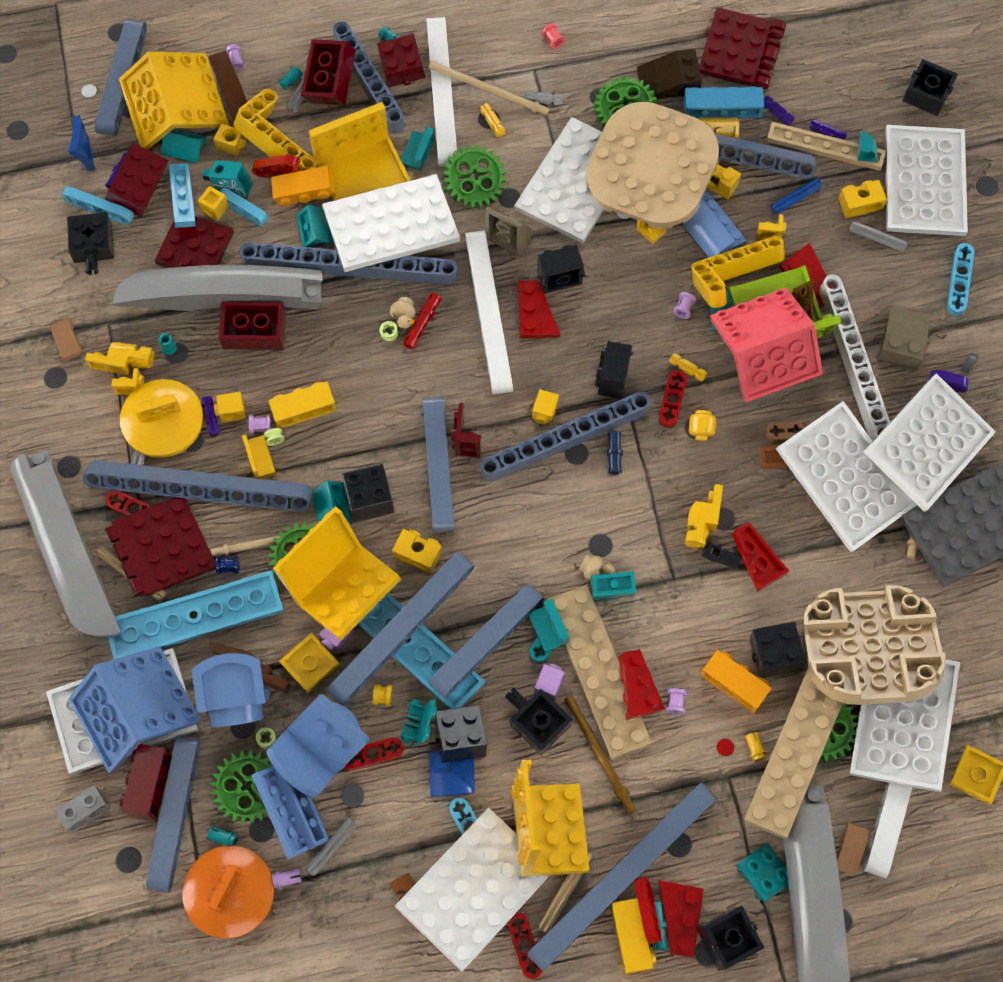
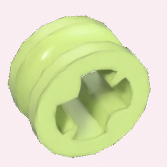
M392 321L382 323L379 329L381 337L386 341H393L398 337L397 325ZM389 328L390 330H392V334L389 335L386 332V329Z
M273 428L264 433V437L267 439L266 444L268 446H275L285 440L284 436L281 435L282 430L280 428Z
M265 727L257 732L256 741L259 747L269 749L276 741V735L272 729ZM262 734H271V741L269 743L266 741L262 743Z

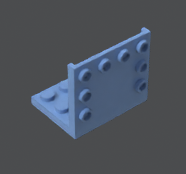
M160 646L94 665L69 698L109 774L117 771L141 742L196 725L201 720Z

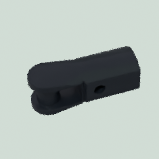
M706 543L705 546L707 548L705 552H702V557L735 570L738 569L742 559L740 555L725 550L713 543ZM714 551L720 553V556L713 555Z

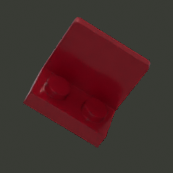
M459 402V408L454 409V428H452L451 435L452 449H455L456 456L481 458V435L470 431L463 433L464 404Z

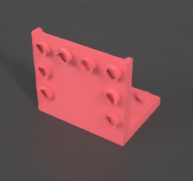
M787 287L710 315L711 322L735 357L742 397L745 402L823 375L815 324Z

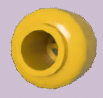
M696 410L695 414H692L689 419L690 435L695 436L697 441H708V437H713L716 433V417L712 415L711 411Z

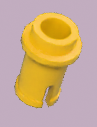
M754 732V735L753 733L746 735L745 739L751 752L750 758L754 762L766 759L767 751L763 749L759 733Z

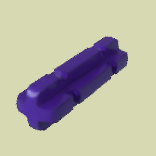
M766 96L764 98V107L766 109L769 108V112L779 120H783L782 122L785 125L790 126L794 122L795 117L790 113L787 114V110L776 101L773 102L774 100L770 96Z
M813 119L809 126L810 129L818 130L819 133L842 140H845L847 136L846 132L838 131L837 128L825 123L821 124L816 119Z
M211 396L203 397L201 402L208 434L210 436L217 435L220 431L214 411L213 399Z

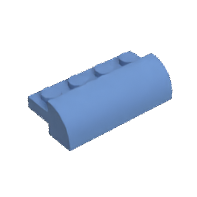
M707 190L695 215L687 222H682L708 257L742 247L747 242Z
M274 766L251 775L288 859L329 841L310 796L289 784Z

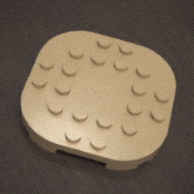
M636 102L626 105L610 117L587 166V182L594 201L607 212H618L648 223V227L670 229L674 225L682 222L685 223L698 211L710 179L717 169L719 161L717 138L706 123L690 115L650 102Z
M885 585V590L849 593H843L842 588H835L818 595L817 600L808 605L803 625L809 672L817 688L831 699L853 705L911 702L931 694L942 680L946 657L945 652H942L936 625L937 616L928 600L924 597L921 599L912 594L913 590L896 585Z

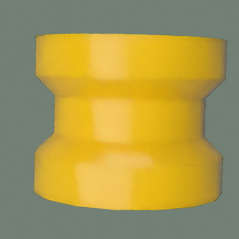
M375 683L373 705L384 704L387 707H391L393 685L381 686Z

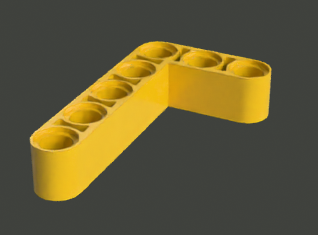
M264 89L239 108L233 123L234 128L270 157L287 154L296 156L300 160L298 171L316 167L317 162L311 155L265 120L273 112L277 103L278 95L275 91Z
M774 236L697 261L691 266L693 284L709 306L713 308L723 307L727 304L726 288L723 281L782 262L785 259L784 240L781 237Z

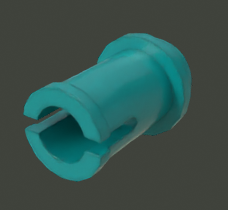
M384 26L378 33L382 41L399 38L398 35L391 31L390 27Z
M297 66L291 67L290 71L279 79L278 82L283 89L287 90L294 82L302 79L303 73Z
M163 333L159 336L161 351L166 355L175 353L177 345L172 340L171 335Z
M215 826L211 827L207 835V840L222 844L225 847L235 846L238 839L235 832L231 831L229 833Z

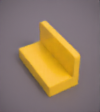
M698 117L715 134L739 139V120L737 117Z
M246 434L242 435L255 478L264 479L276 475L264 435L249 440Z

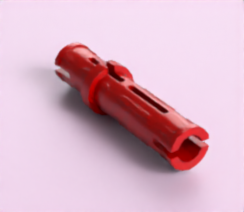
M431 292L424 306L420 308L416 321L402 343L406 348L415 349L430 319L434 318V312L442 300L438 294Z

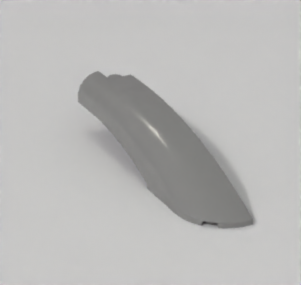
M201 265L148 270L135 273L126 278L116 289L112 306L195 312L198 309L220 308L222 302H283L284 307L319 310L321 305L322 272L317 269L263 265Z
M47 449L30 457H26L25 453L21 454L12 462L10 470L68 619L79 632L93 635L95 638H108L122 634L52 457Z
M812 786L807 789L787 840L783 839L791 907L792 938L799 982H850L842 895L829 807L826 804L823 786Z

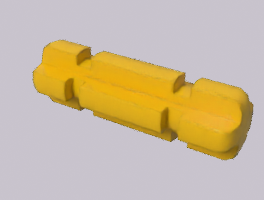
M485 103L480 106V112L485 116V120L490 128L494 130L495 136L500 138L505 135V128L503 125H500L501 122L494 111H491V106Z
M676 353L669 359L670 364L678 366L680 370L690 376L694 375V378L699 381H703L707 376V371L698 369V366L685 358L682 359Z

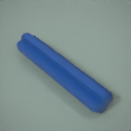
M819 178L809 181L774 202L770 207L771 211L774 214H779L819 190L822 182Z

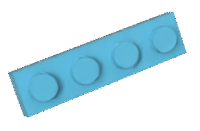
M189 163L169 164L175 228L195 226Z

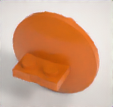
M221 846L206 852L194 862L185 877L182 897L189 919L199 930L215 938L233 939L249 934L265 920L273 904L275 888L270 869L256 853L240 846Z

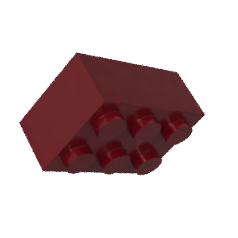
M312 39L301 96L310 103L345 105L356 49L346 41Z
M132 142L107 192L105 200L131 210L134 215L142 218L169 160Z
M222 302L219 341L222 349L283 350L286 316L283 302Z
M139 744L137 749L132 752L131 763L133 765L131 771H128L126 776V793L122 794L120 800L121 810L130 818L157 823L172 758L165 748Z

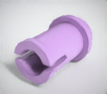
M231 44L227 47L226 51L234 70H240L244 67L240 54L241 48L236 44Z
M299 868L282 873L276 871V874L272 875L274 888L279 887L280 890L283 886L301 883L300 876L291 878V876L300 875Z

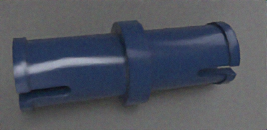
M610 431L608 432L609 449L607 450V456H609L608 473L617 475L622 473L621 456H623V450L621 449V432Z

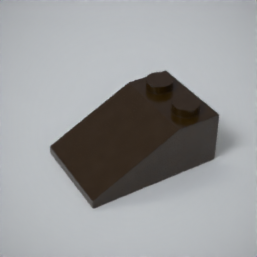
M695 49L674 51L637 66L639 82L641 80L644 81L643 87L649 84V91H654L656 99L684 96L685 88H701L702 78Z

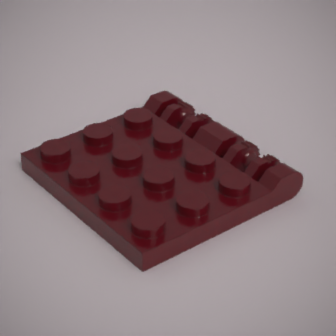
M717 7L699 64L700 74L747 86L763 87V90L768 89L772 77L770 70L772 71L775 67L774 63H776L779 53L778 48L781 46V42L778 40L783 38L786 23L777 19L771 21Z

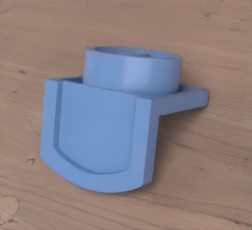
M224 653L210 657L192 669L197 712L209 711L211 727L239 725L264 718L262 704L266 703L269 699L270 690L269 687L264 688L259 658L243 653Z
M320 694L270 746L266 753L272 765L289 784L300 792L316 798L332 778L369 742V737L360 729L356 717L348 708L331 702L325 695Z

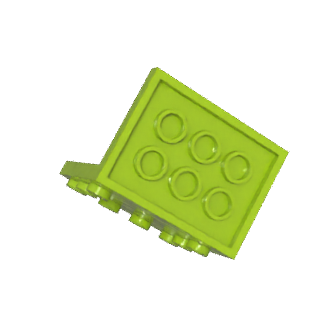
M801 266L797 269L734 287L731 286L728 288V292L734 307L740 303L751 301L759 296H764L786 287L792 294L793 288L810 281L806 266ZM813 290L812 322L815 324L816 335L819 338L826 336L841 324L842 321L840 315L833 317L832 314L821 315Z

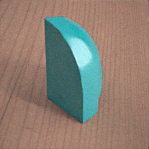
M860 131L857 161L877 163L876 141L869 133Z

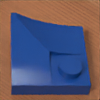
M80 115L72 117L73 135L68 149L69 154L79 159L87 171L93 170L95 166L88 133Z
M439 751L429 752L431 797L475 794L474 759L442 763Z

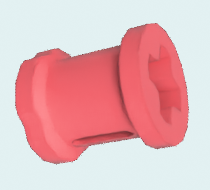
M555 23L547 25L541 32L542 36L548 39L550 47L553 49H558L566 41V38L558 32Z

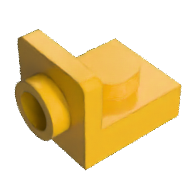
M779 214L777 224L759 222L756 239L764 240L774 236L781 237L782 234H785L787 223L783 222V215Z
M637 220L636 230L652 244L667 232V229L648 227V223Z
M134 368L133 379L128 377L112 379L111 387L115 395H130L134 390H138L139 386L144 384V376L140 374L138 368Z

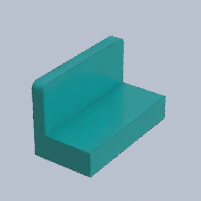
M426 127L424 134L417 131L412 132L401 157L404 166L422 171L435 140L434 128Z
M174 128L163 137L161 154L197 163L199 162L200 149L206 145L207 136Z
M307 205L296 214L303 247L313 248L319 242L327 245L334 243L323 208Z
M327 480L313 489V500L318 523L335 506L342 511L347 522L351 521L343 482Z
M634 571L591 575L593 600L632 597L637 593Z
M552 598L544 601L542 608L528 614L545 652L569 643V635Z

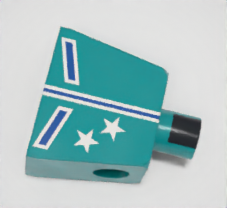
M216 160L212 169L205 168L203 171V179L211 181L216 190L221 191L222 188H227L247 200L253 182L242 162Z

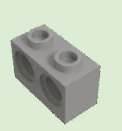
M93 785L55 810L65 829L73 834L111 809L101 791Z

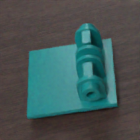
M413 699L409 703L407 711L409 715H406L405 718L417 722V724L404 721L406 726H403L400 735L402 743L409 744L412 741L410 747H414L428 740L431 733V727H429L430 720L435 717L437 706H435L436 699H432L423 705H420L421 701Z
M768 843L736 865L739 868L737 871L745 879H748L745 882L752 884L750 888H755L754 892L759 897L758 899H762L764 903L788 886L787 869Z

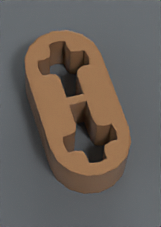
M797 421L774 422L768 425L765 436L771 443H784L795 435L792 432L793 428L800 432L805 426ZM773 429H776V432L779 433L777 437L774 436V433H771Z

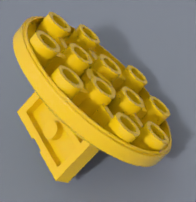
M168 379L154 380L139 386L138 390H134L127 397L120 413L121 431L128 444L139 453L155 458L174 456L190 447L198 438L204 421L203 408L197 395L183 383Z

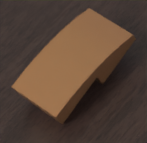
M68 317L50 326L56 346L64 362L83 353L80 341L76 337L72 322Z
M847 822L840 839L841 846L836 856L839 870L856 876L865 851L869 829Z

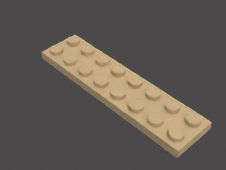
M584 585L551 597L569 635V643L565 644V648L610 760L652 745L642 717L626 721L627 705L623 699L625 687L624 682L621 681L620 664L588 586Z
M809 667L744 819V822L785 840L789 836L843 704L826 696L817 688L810 676Z

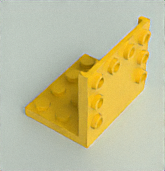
M147 52L119 78L139 144L147 150L174 128H219L221 123L229 125L206 53Z
M383 102L309 130L313 157L317 162V168L328 165L334 174L336 195L331 196L333 201L411 181L389 138L386 108Z
M336 506L315 527L310 529L308 534L299 543L295 544L292 550L284 558L280 559L273 568L297 605L340 641L401 580L396 572L361 546L342 511Z
M522 760L520 768L516 770L514 785H511L518 843L517 861L518 865H520L521 877L589 873L580 784L529 786L528 774L532 761Z

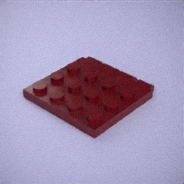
M174 497L111 521L112 526L105 529L110 542L115 543L113 548L119 561H123L121 566L127 579H132L129 583L135 596L144 594V597H147L217 569V564L185 498Z

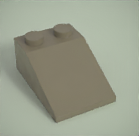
M486 207V239L521 256L532 239V228L524 222L514 220L506 213L502 214L490 207Z
M891 305L877 360L917 370L923 360L926 348L930 315Z

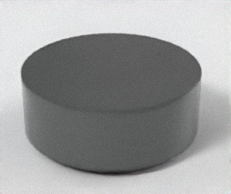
M970 353L962 366V371L970 374L979 356Z
M348 785L342 791V800L347 807L357 808L364 801V792L358 785Z

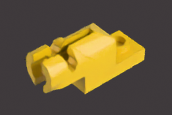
M112 342L107 356L100 352H95L94 354L87 353L85 361L90 369L129 375L131 367L151 368L155 352L152 351L153 348L141 346L138 349L136 344Z
M715 484L713 491L709 490L707 502L695 501L691 506L688 515V532L686 533L685 546L704 548L709 532L716 531L723 485Z

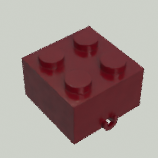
M414 33L377 43L389 88L401 84L407 86L412 81L426 78Z

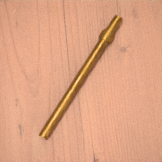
M567 696L564 700L615 789L614 794L618 800L622 801L628 814H633L637 810L628 796L630 794L628 789L619 780L573 696Z

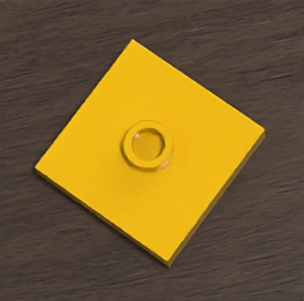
M313 633L309 634L279 660V663L307 694L341 666Z
M965 745L948 785L991 805L1003 779V762L972 746Z

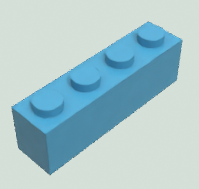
M763 87L685 88L684 114L697 119L698 117L762 118L764 110Z

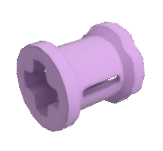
M681 292L679 302L673 309L674 315L682 319H688L691 315V307L696 302V297L687 292Z
M267 415V417L249 416L250 434L266 432L272 429L271 415Z
M677 688L668 689L669 702L665 712L675 715L685 714L683 706L687 691Z

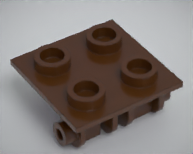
M814 280L793 288L792 291L793 297L812 321Z

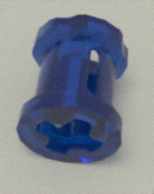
M220 555L216 556L217 575H221V572L239 574V556L223 558Z

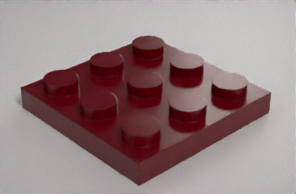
M196 216L195 226L175 228L174 220L154 261L157 265L166 268L219 265L234 234L233 228Z

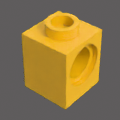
M221 123L214 137L216 150L238 157L240 151L244 150L246 146V139L234 127Z
M211 186L206 189L198 200L201 212L216 221H219L229 208L226 195Z
M539 389L532 410V419L540 424L548 423L552 425L559 404V395Z
M241 392L216 396L217 403L214 404V411L216 416L219 415L221 422L246 419L244 399Z

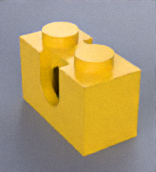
M718 165L712 176L719 180V184H715L710 180L707 188L729 199L739 184L741 173L731 167L726 169Z
M868 180L858 187L853 185L845 186L841 189L838 200L847 219L883 210L887 198L880 180Z
M403 529L392 549L393 557L432 574L442 554V546L433 538H428V540L420 538L421 534L415 530L410 529L408 531ZM415 546H422L424 548L421 552L413 551Z

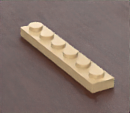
M775 122L771 124L766 141L881 171L886 153L885 150L877 149V163L857 161L858 143Z

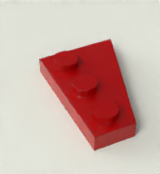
M808 243L783 262L779 269L782 272L806 266L810 280H814L813 290L821 310L824 304L819 289L826 278V274L811 244Z
M641 650L622 653L619 656L621 681L624 682L625 687L623 699L627 705L626 721L663 711L665 709Z

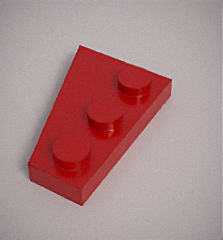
M518 280L520 338H560L559 329L539 281Z
M750 522L732 533V537L757 592L789 572L788 568Z
M659 880L670 954L693 959L698 933L696 928L699 926L704 888Z

